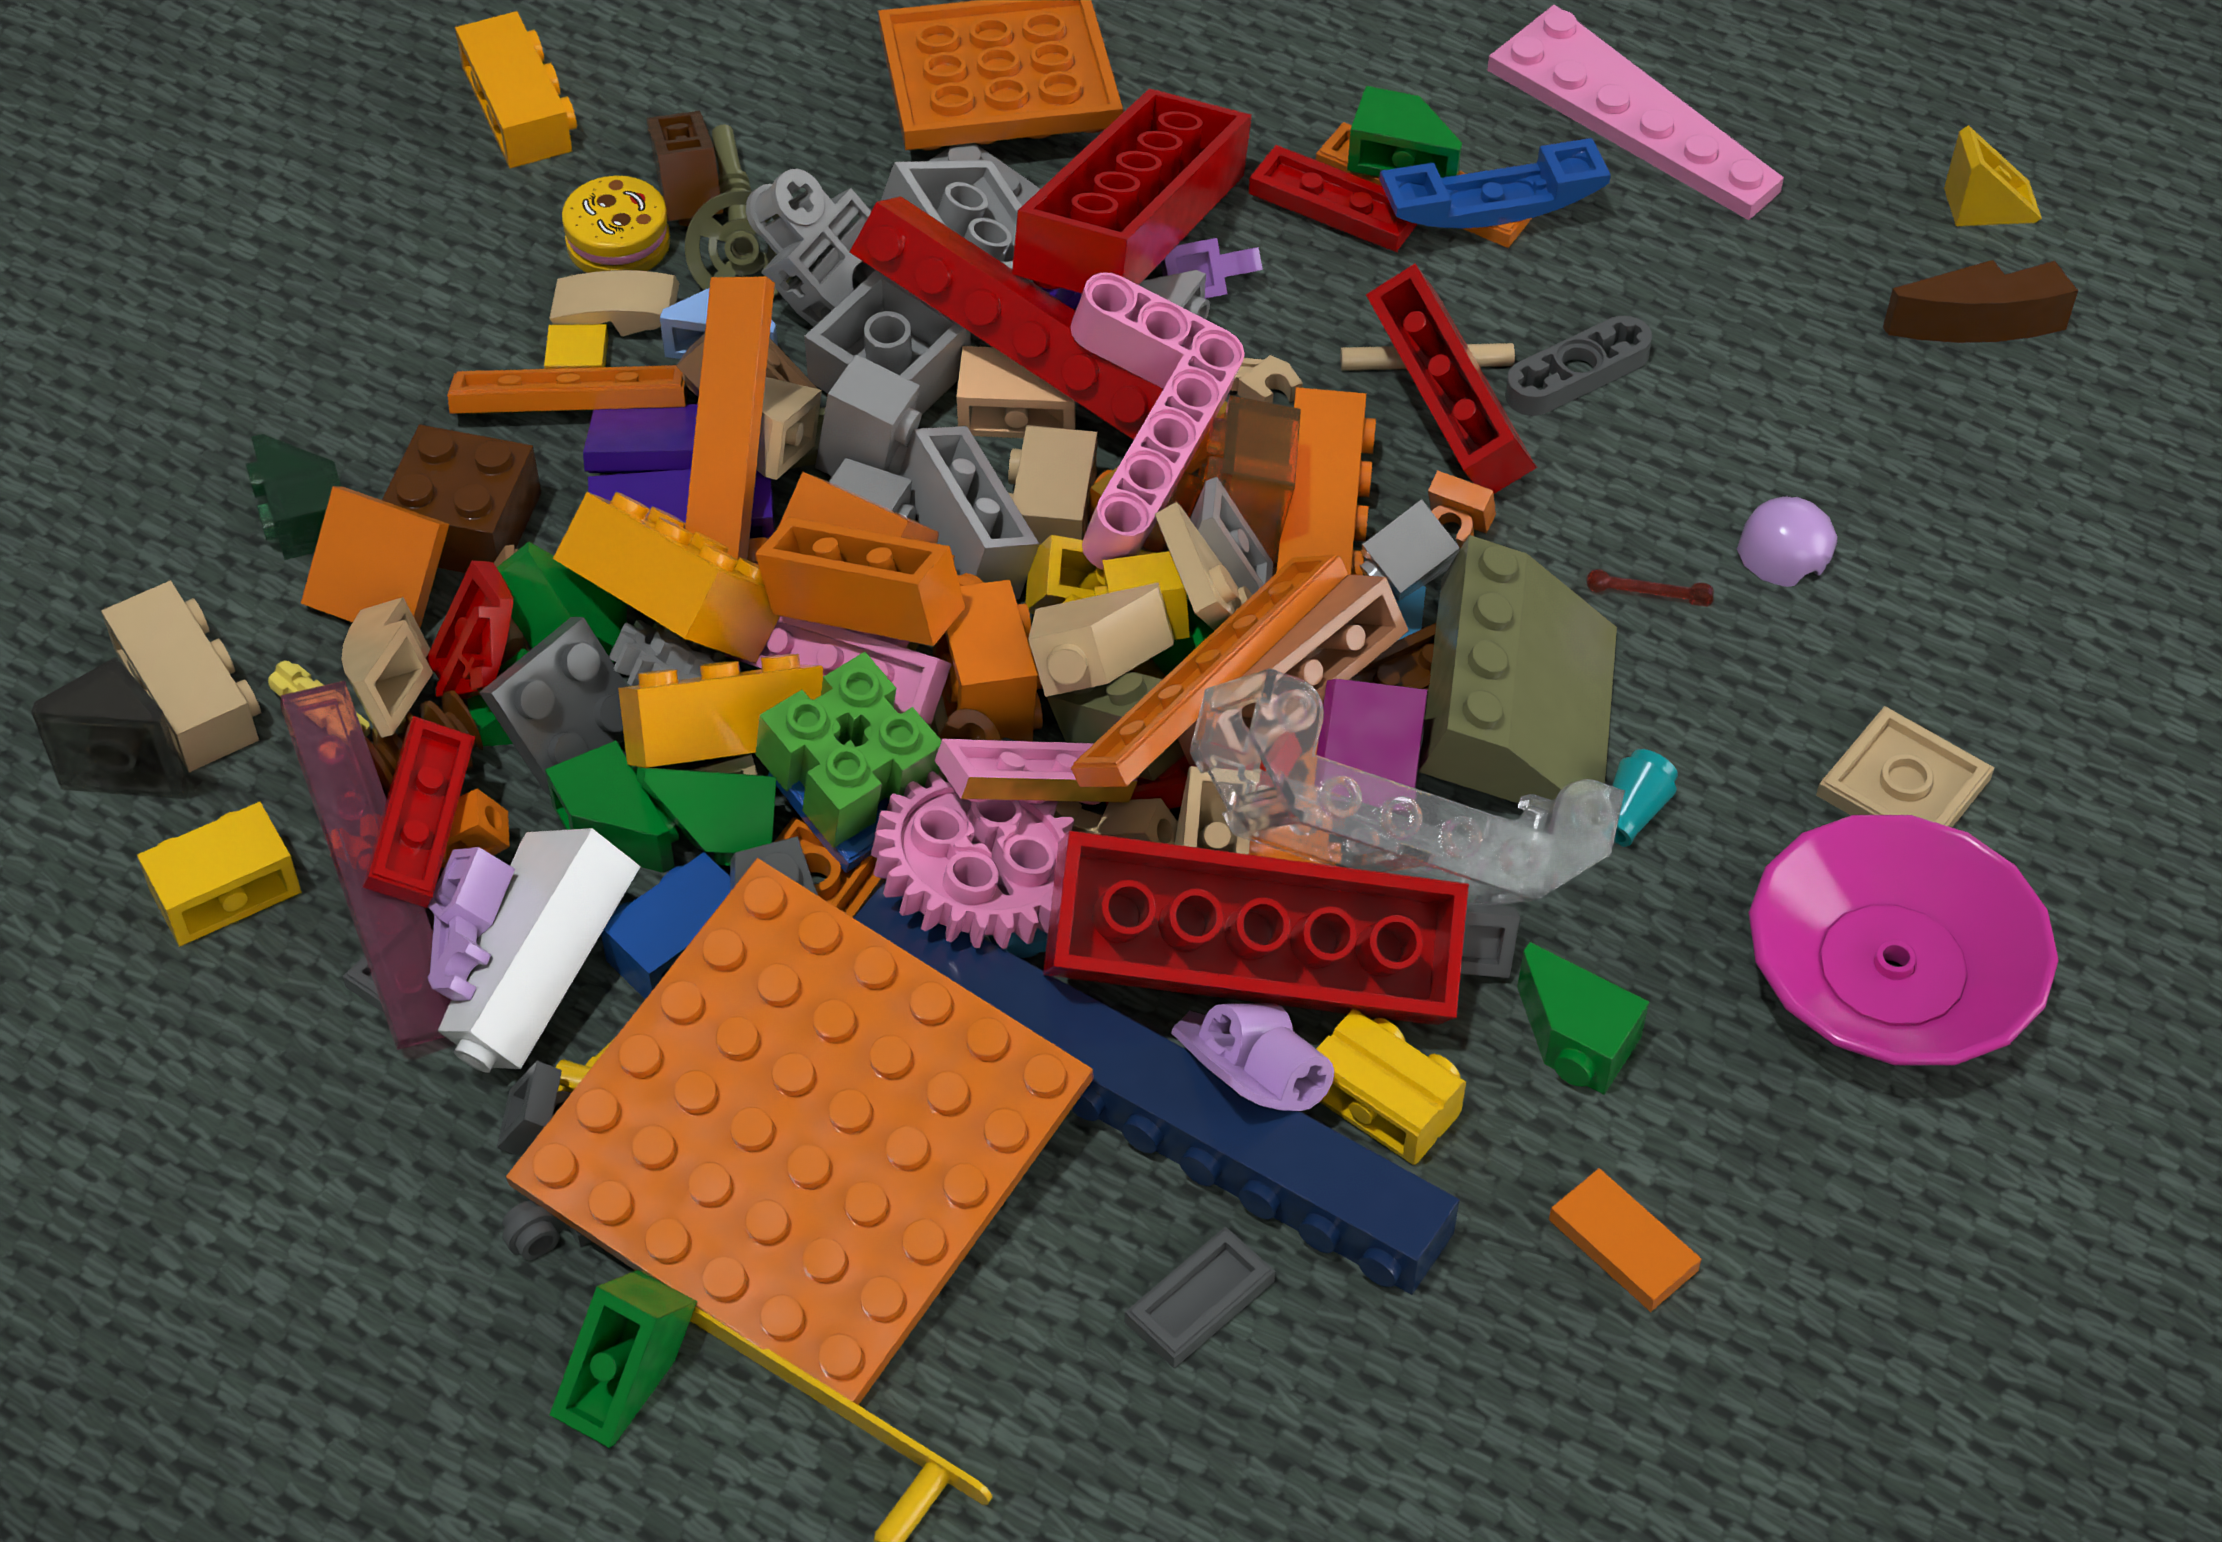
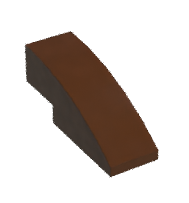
M1990 260L1893 288L1883 329L1888 335L1954 343L2000 342L2033 338L2066 330L2078 289L2056 261L2004 274L1995 261Z

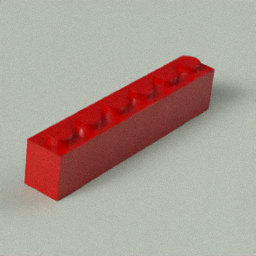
M901 196L876 202L850 250L851 254L1133 440L1135 439L1162 393L1163 388L1082 347L1076 342L1071 333L1070 326L1075 314L1074 309L1030 280L1013 275L1010 267Z

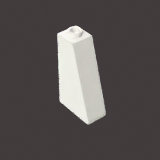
M593 828L527 832L520 842L510 865L515 871L493 924L479 936L476 942L491 954L487 965L479 964L471 970L466 981L477 987L472 999L467 1001L451 1000L438 1029V1032L458 1045L454 1051L455 1055L469 1066L487 1073L492 1068H522L641 866Z

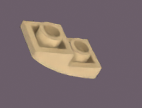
M637 270L599 271L557 279L549 319L553 325L602 324L611 321L621 336L645 330H654L661 327L660 315L662 310L676 304L679 282L675 275Z

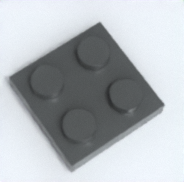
M570 617L479 692L548 795H550L545 769L613 741H617L618 744L624 741L618 688L628 686L620 673L614 670L615 665L584 617Z

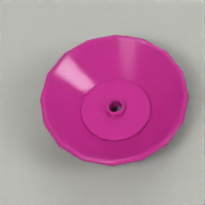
M1851 815L1801 833L1764 868L1748 913L1755 962L1784 1008L1834 1046L1891 1065H1958L2008 1046L2045 1009L2059 962L2049 912L2017 866L1968 832L1913 815ZM1886 960L1897 962L1902 967L1892 966Z

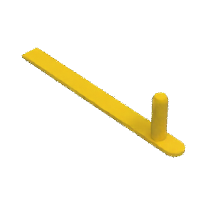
M695 1306L690 1320L692 1323L923 1467L876 1530L874 1542H905L947 1484L952 1485L982 1505H987L992 1499L991 1492L971 1475L773 1351L759 1348Z

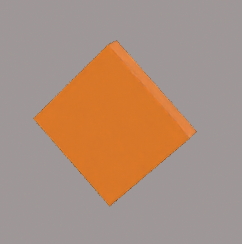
M333 486L301 604L353 622L362 609L404 597L419 628H421L450 524L345 487Z

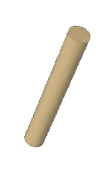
M1513 343L1467 344L1479 367L1514 365L1515 349ZM1394 346L1346 347L1340 349L1341 371L1407 369Z

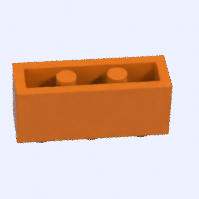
M788 517L755 553L774 615L934 646L965 609L951 548L947 545Z

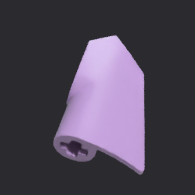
M1275 1003L1215 1005L1208 1011L1207 1015L1189 1011L1182 1020L1174 1025L1171 1033L1205 1067L1242 1097L1261 1106L1287 1111L1310 1109L1323 1099L1333 1083L1334 1068L1332 1062L1293 1032L1288 1013L1282 1006Z

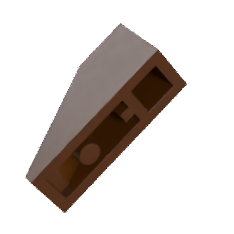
M700 111L646 118L660 192L664 198L667 210V221L678 220L679 225L689 226L692 218L701 206L713 197L721 194L714 146ZM723 209L720 210V211H718V212L715 213V214H722V213H723Z

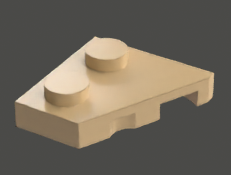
M1175 502L1155 513V516L1194 613L1215 631L1252 596V593L1246 586L1241 588L1237 586L1228 570L1219 561L1185 511Z

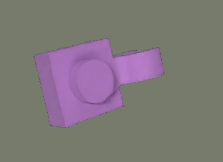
M1217 238L1177 245L1160 262L1163 276L1193 270L1205 273V299L1227 294L1224 277L1263 270L1259 247L1220 254Z

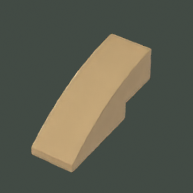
M404 597L360 610L348 630L342 649L341 660L345 674L373 727L381 738L394 734L433 674L426 660L430 647Z

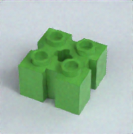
M866 652L861 653L823 676L821 696L818 698L810 699L803 690H800L759 715L756 756L770 773L777 777L776 780L786 792L798 781L804 785L805 793L802 811L833 848L875 823L878 804L886 797L890 800L892 794L904 796L907 784L912 781L925 788L928 773L933 771L939 775L940 768L934 760L942 740L913 707L903 713H898L894 709L897 688Z

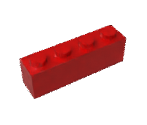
M1416 263L1367 293L1366 296L1462 469L1472 482L1493 490V494L1536 469L1534 461L1438 293Z

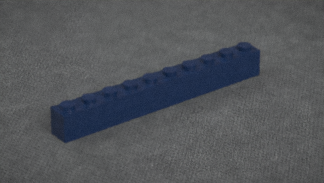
M885 884L880 886L854 917L860 923L1093 1069V1080L1071 1109L1076 1115L1088 1121H1095L1097 1119L1122 1132L1124 1138L1136 1149L1145 1153H1154L1156 1151L1179 1164L1184 1173L1193 1181L1204 1186L1215 1184L1238 1197L1242 1205L1255 1216L1262 1219H1272L1274 1217L1297 1230L1302 1239L1312 1248L1324 1253L1334 1251L1356 1263L1364 1275L1376 1284L1384 1287L1395 1285L1413 1295L1453 1236L1460 1201L1457 1197L1300 1111L1276 1110L1258 1105L1242 1097L1205 1067L1190 1051L1059 979L1043 975L1044 971L986 939H983L980 948H974L970 934L961 931L952 943L946 941L947 926L940 923L927 931H923L921 926L924 914L918 911L902 916L899 911L903 896L885 897L883 894Z

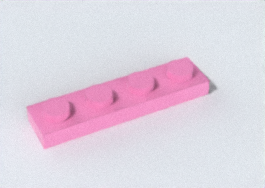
M780 616L756 664L725 653V657L761 669L762 657L799 654L800 664L822 665L823 676L861 653L866 652L897 688L894 709L898 713H903L913 707L928 724L932 723L951 667V663L844 628Z

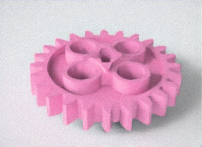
M932 771L928 773L925 788L914 781L908 783L904 796L892 794L887 811H881L871 850V856L877 858L874 876L887 879L883 892L885 897L903 896L899 911L902 916L918 911L924 914L921 926L923 931L933 928L938 923L947 926L946 941L952 943L962 931L970 934L974 948H980L984 935H993L997 944L1002 949H1006L1011 933L1015 932L1021 940L1030 944L1033 942L1037 928L1048 933L1058 842L1068 831L1072 830L1074 819L1072 817L1054 818L1058 804L1057 801H1045L1040 804H1034L1023 800L990 799L987 802L980 803L961 799L950 782H945L938 774Z

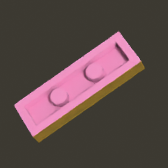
M942 739L934 760L961 799L980 803L987 802L990 799L1023 800L1034 804H1040L1045 801H1079L1089 805H1096L1100 802H1129L1138 782L1135 778L1127 787H1079L1070 767L1074 765L1073 763L1093 743Z

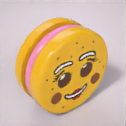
M630 176L597 178L574 190L564 203L562 223L567 252L572 262L586 273L613 270L648 271L655 267L668 251L670 233L664 198L655 187L641 179Z

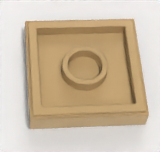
M1884 706L1819 783L1816 796L1849 815H1913L1953 827L1991 780L1994 767Z

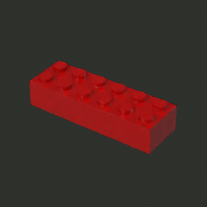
M1149 88L1018 209L1012 274L1031 279L1035 285L1042 288H1063L1078 293H1083L1086 282L1093 275L1099 273H1113L1139 285L1244 176L1252 115Z
M1068 831L1058 842L1043 975L1259 1003H1275L1282 1006L1349 1014L1352 1009H1356L1368 1017L1439 1025L1457 1018L1469 884Z

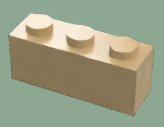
M170 580L101 610L114 650L188 772L259 741L252 718L261 714L258 701L245 679L235 683L230 674L234 673L235 669L222 641L218 638L209 642L205 634L209 632V627L202 610L194 598L184 602Z

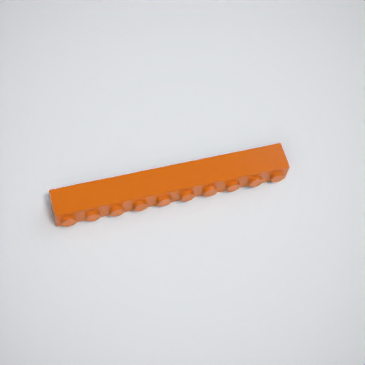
M1296 387L1276 573L1289 560L1295 557L1335 555L1341 557L1348 575H1363L1360 565L1364 563V556L1361 554V551L1353 550V542H1365L1369 506L1357 505V497H1369L1372 462L1361 461V453L1373 454L1376 418H1364L1367 393ZM1324 701L1289 729L1292 731L1301 752L1286 776L1283 785L1267 795L1254 796L1249 855L1338 866L1340 843L1327 842L1328 829L1341 830L1342 816L1310 802Z

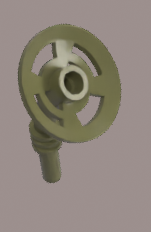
M725 124L718 125L712 130L720 173L718 179L721 194L713 197L701 206L692 218L685 237L687 265L693 278L703 290L710 288L712 275L706 269L701 258V236L709 238V256L713 265L718 270L713 277L751 275L765 268L776 256V253L769 245L768 253L760 251V239L748 222L746 202L752 192L749 177L746 172L741 170L733 128ZM722 209L728 214L729 220L723 226L712 217ZM775 214L774 216L765 220V222L767 223L771 218L775 220L780 216L778 214ZM718 240L726 242L725 253L729 259L726 264L723 263L717 249ZM774 288V296H775V295L778 294L779 292Z

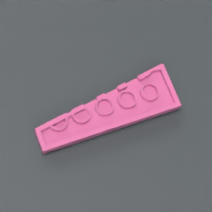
M1552 5L1489 56L1487 71L1747 220H1750L1781 192L1784 177L1585 28L1568 11Z

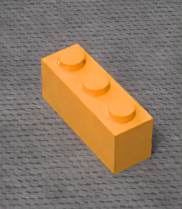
M518 11L455 27L462 68L509 169L572 152L569 130L577 128L573 106L568 96L559 97L560 85L552 63L543 65L544 54L538 34L535 30H526Z
M783 654L762 657V669L744 672L739 671L738 661L700 665L701 677L678 680L677 669L638 673L639 685L618 688L627 765L649 768L756 753L759 715L800 690H803L813 700L821 696L823 682L822 665L800 664L799 654Z

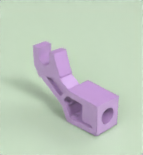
M480 847L453 849L437 882L433 898L428 905L435 916L430 973L427 978L433 990L453 1001H467L473 997L477 987L466 981L467 977L475 966L479 964L487 965L491 954L476 943V940L493 924L515 871L513 867Z

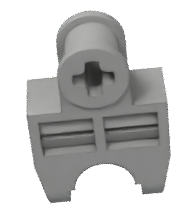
M790 169L780 174L773 184L762 185L751 192L746 202V216L752 229L777 254L761 273L775 282V289L796 313L815 327L854 291L853 278L861 284L875 271L874 268L850 253L871 210L852 188L830 199L811 174L800 169ZM801 188L806 189V191L794 198L791 195ZM775 214L780 216L768 224L765 222V220ZM857 214L860 216L856 222L849 224ZM790 276H796L789 285L786 283Z

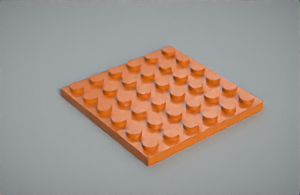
M757 858L506 1175V1179L512 1188L543 1207L635 1271L640 1270L667 1286L697 1301L696 1307L759 1348L773 1351L859 1405L1093 1080V1069Z

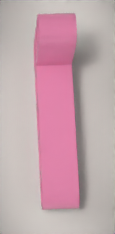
M1099 273L1093 275L1086 282L1070 326L1072 336L1085 349L1163 388V391L1100 497L1082 542L1084 555L1090 563L1102 570V560L1137 556L1157 522L1155 513L1164 509L1226 400L1245 354L1242 343L1229 331L1113 273Z

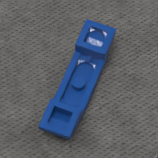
M1593 138L1540 146L1537 163L1441 178L1435 164L1428 163L1380 171L1379 180L1397 218L1416 224L1440 228H1480L1518 222L1558 210L1608 185L1611 174Z

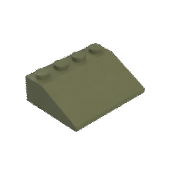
M1469 535L1441 579L1419 772L1582 824L1597 826L1603 816L1617 627L1527 553Z

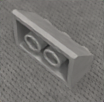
M992 160L894 162L881 201L900 196L1013 269L1017 213L1022 205Z

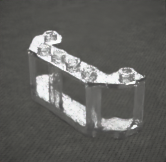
M1268 668L1207 688L1204 691L1190 754L1200 773L1208 772L1227 808V811L1222 813L1235 836L1324 865L1469 884L1467 903L1496 906L1539 900L1611 855L1625 793L1624 790L1595 780H1579L1566 785L1559 792L1557 798L1553 800L1535 794L1520 796L1518 808L1524 810L1523 814L1515 820L1507 819L1315 755L1324 718V708L1315 688L1300 678ZM1256 702L1249 730L1242 719V707ZM1261 761L1264 764L1267 771L1259 769Z

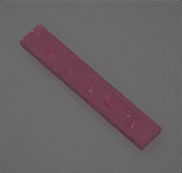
M341 681L281 695L280 707L396 1048L400 1050L444 1038L445 1036L438 1032V1029L451 999L433 990L427 978L430 973L433 932L424 907L363 888L387 800L346 682Z

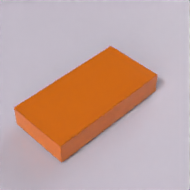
M1600 1168L1551 1207L1549 1221L1650 1312L1699 1271L1702 1259Z

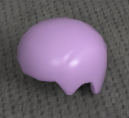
M1778 497L1759 505L1751 514L1742 531L1737 551L1744 566L1761 580L1791 587L1795 586L1806 574L1813 571L1817 576L1822 574L1826 564L1832 559L1837 545V534L1830 518L1814 503L1799 497Z

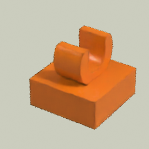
M1437 470L1428 490L1431 512L1442 526L1448 522H1455L1461 526L1456 536V543L1461 549L1468 536H1474V529L1487 534L1496 515L1493 490Z

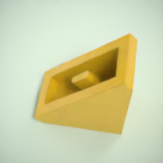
M1969 125L1960 130L1944 186L1955 225L2036 223L2042 218L2029 180Z

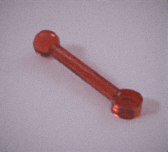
M1602 569L1592 570L1586 578L1587 587L1596 593L1610 588L1689 599L1692 605L1704 607L1710 606L1714 597V589L1707 583H1695L1691 587L1612 577Z

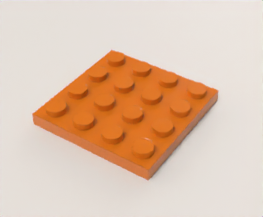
M976 0L878 10L879 29L905 150H936L942 146L969 143L985 145L994 143L997 140L1026 137L1042 139L1054 134L1082 131L1097 133L1105 130L1123 113L1122 103L1091 0Z

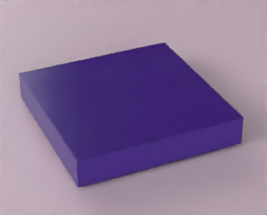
M698 404L665 408L594 409L583 450L584 471L588 473H620L691 469Z

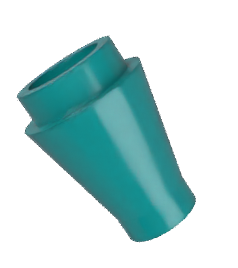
M1637 749L1633 751L1630 757L1623 758L1619 762L1604 814L1597 825L1599 833L1604 838L1623 847L1630 846L1636 835L1676 794L1675 781L1678 777V772L1674 765L1662 755L1646 749Z

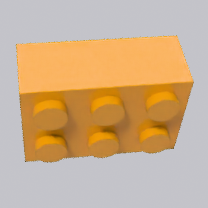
M586 492L553 559L684 639L756 664L780 618L779 615L772 613L759 566L741 557L738 560L727 554L728 547L699 532L692 534L683 528L685 522L653 506L649 509L640 502L619 492H615L611 501Z

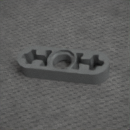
M1616 316L1517 362L1508 372L1505 391L1506 402L1518 413L1530 416L1542 415L1639 369L1647 362L1652 341L1651 329L1638 318ZM1570 360H1582L1589 363L1593 369L1588 372H1574L1568 369L1564 363Z

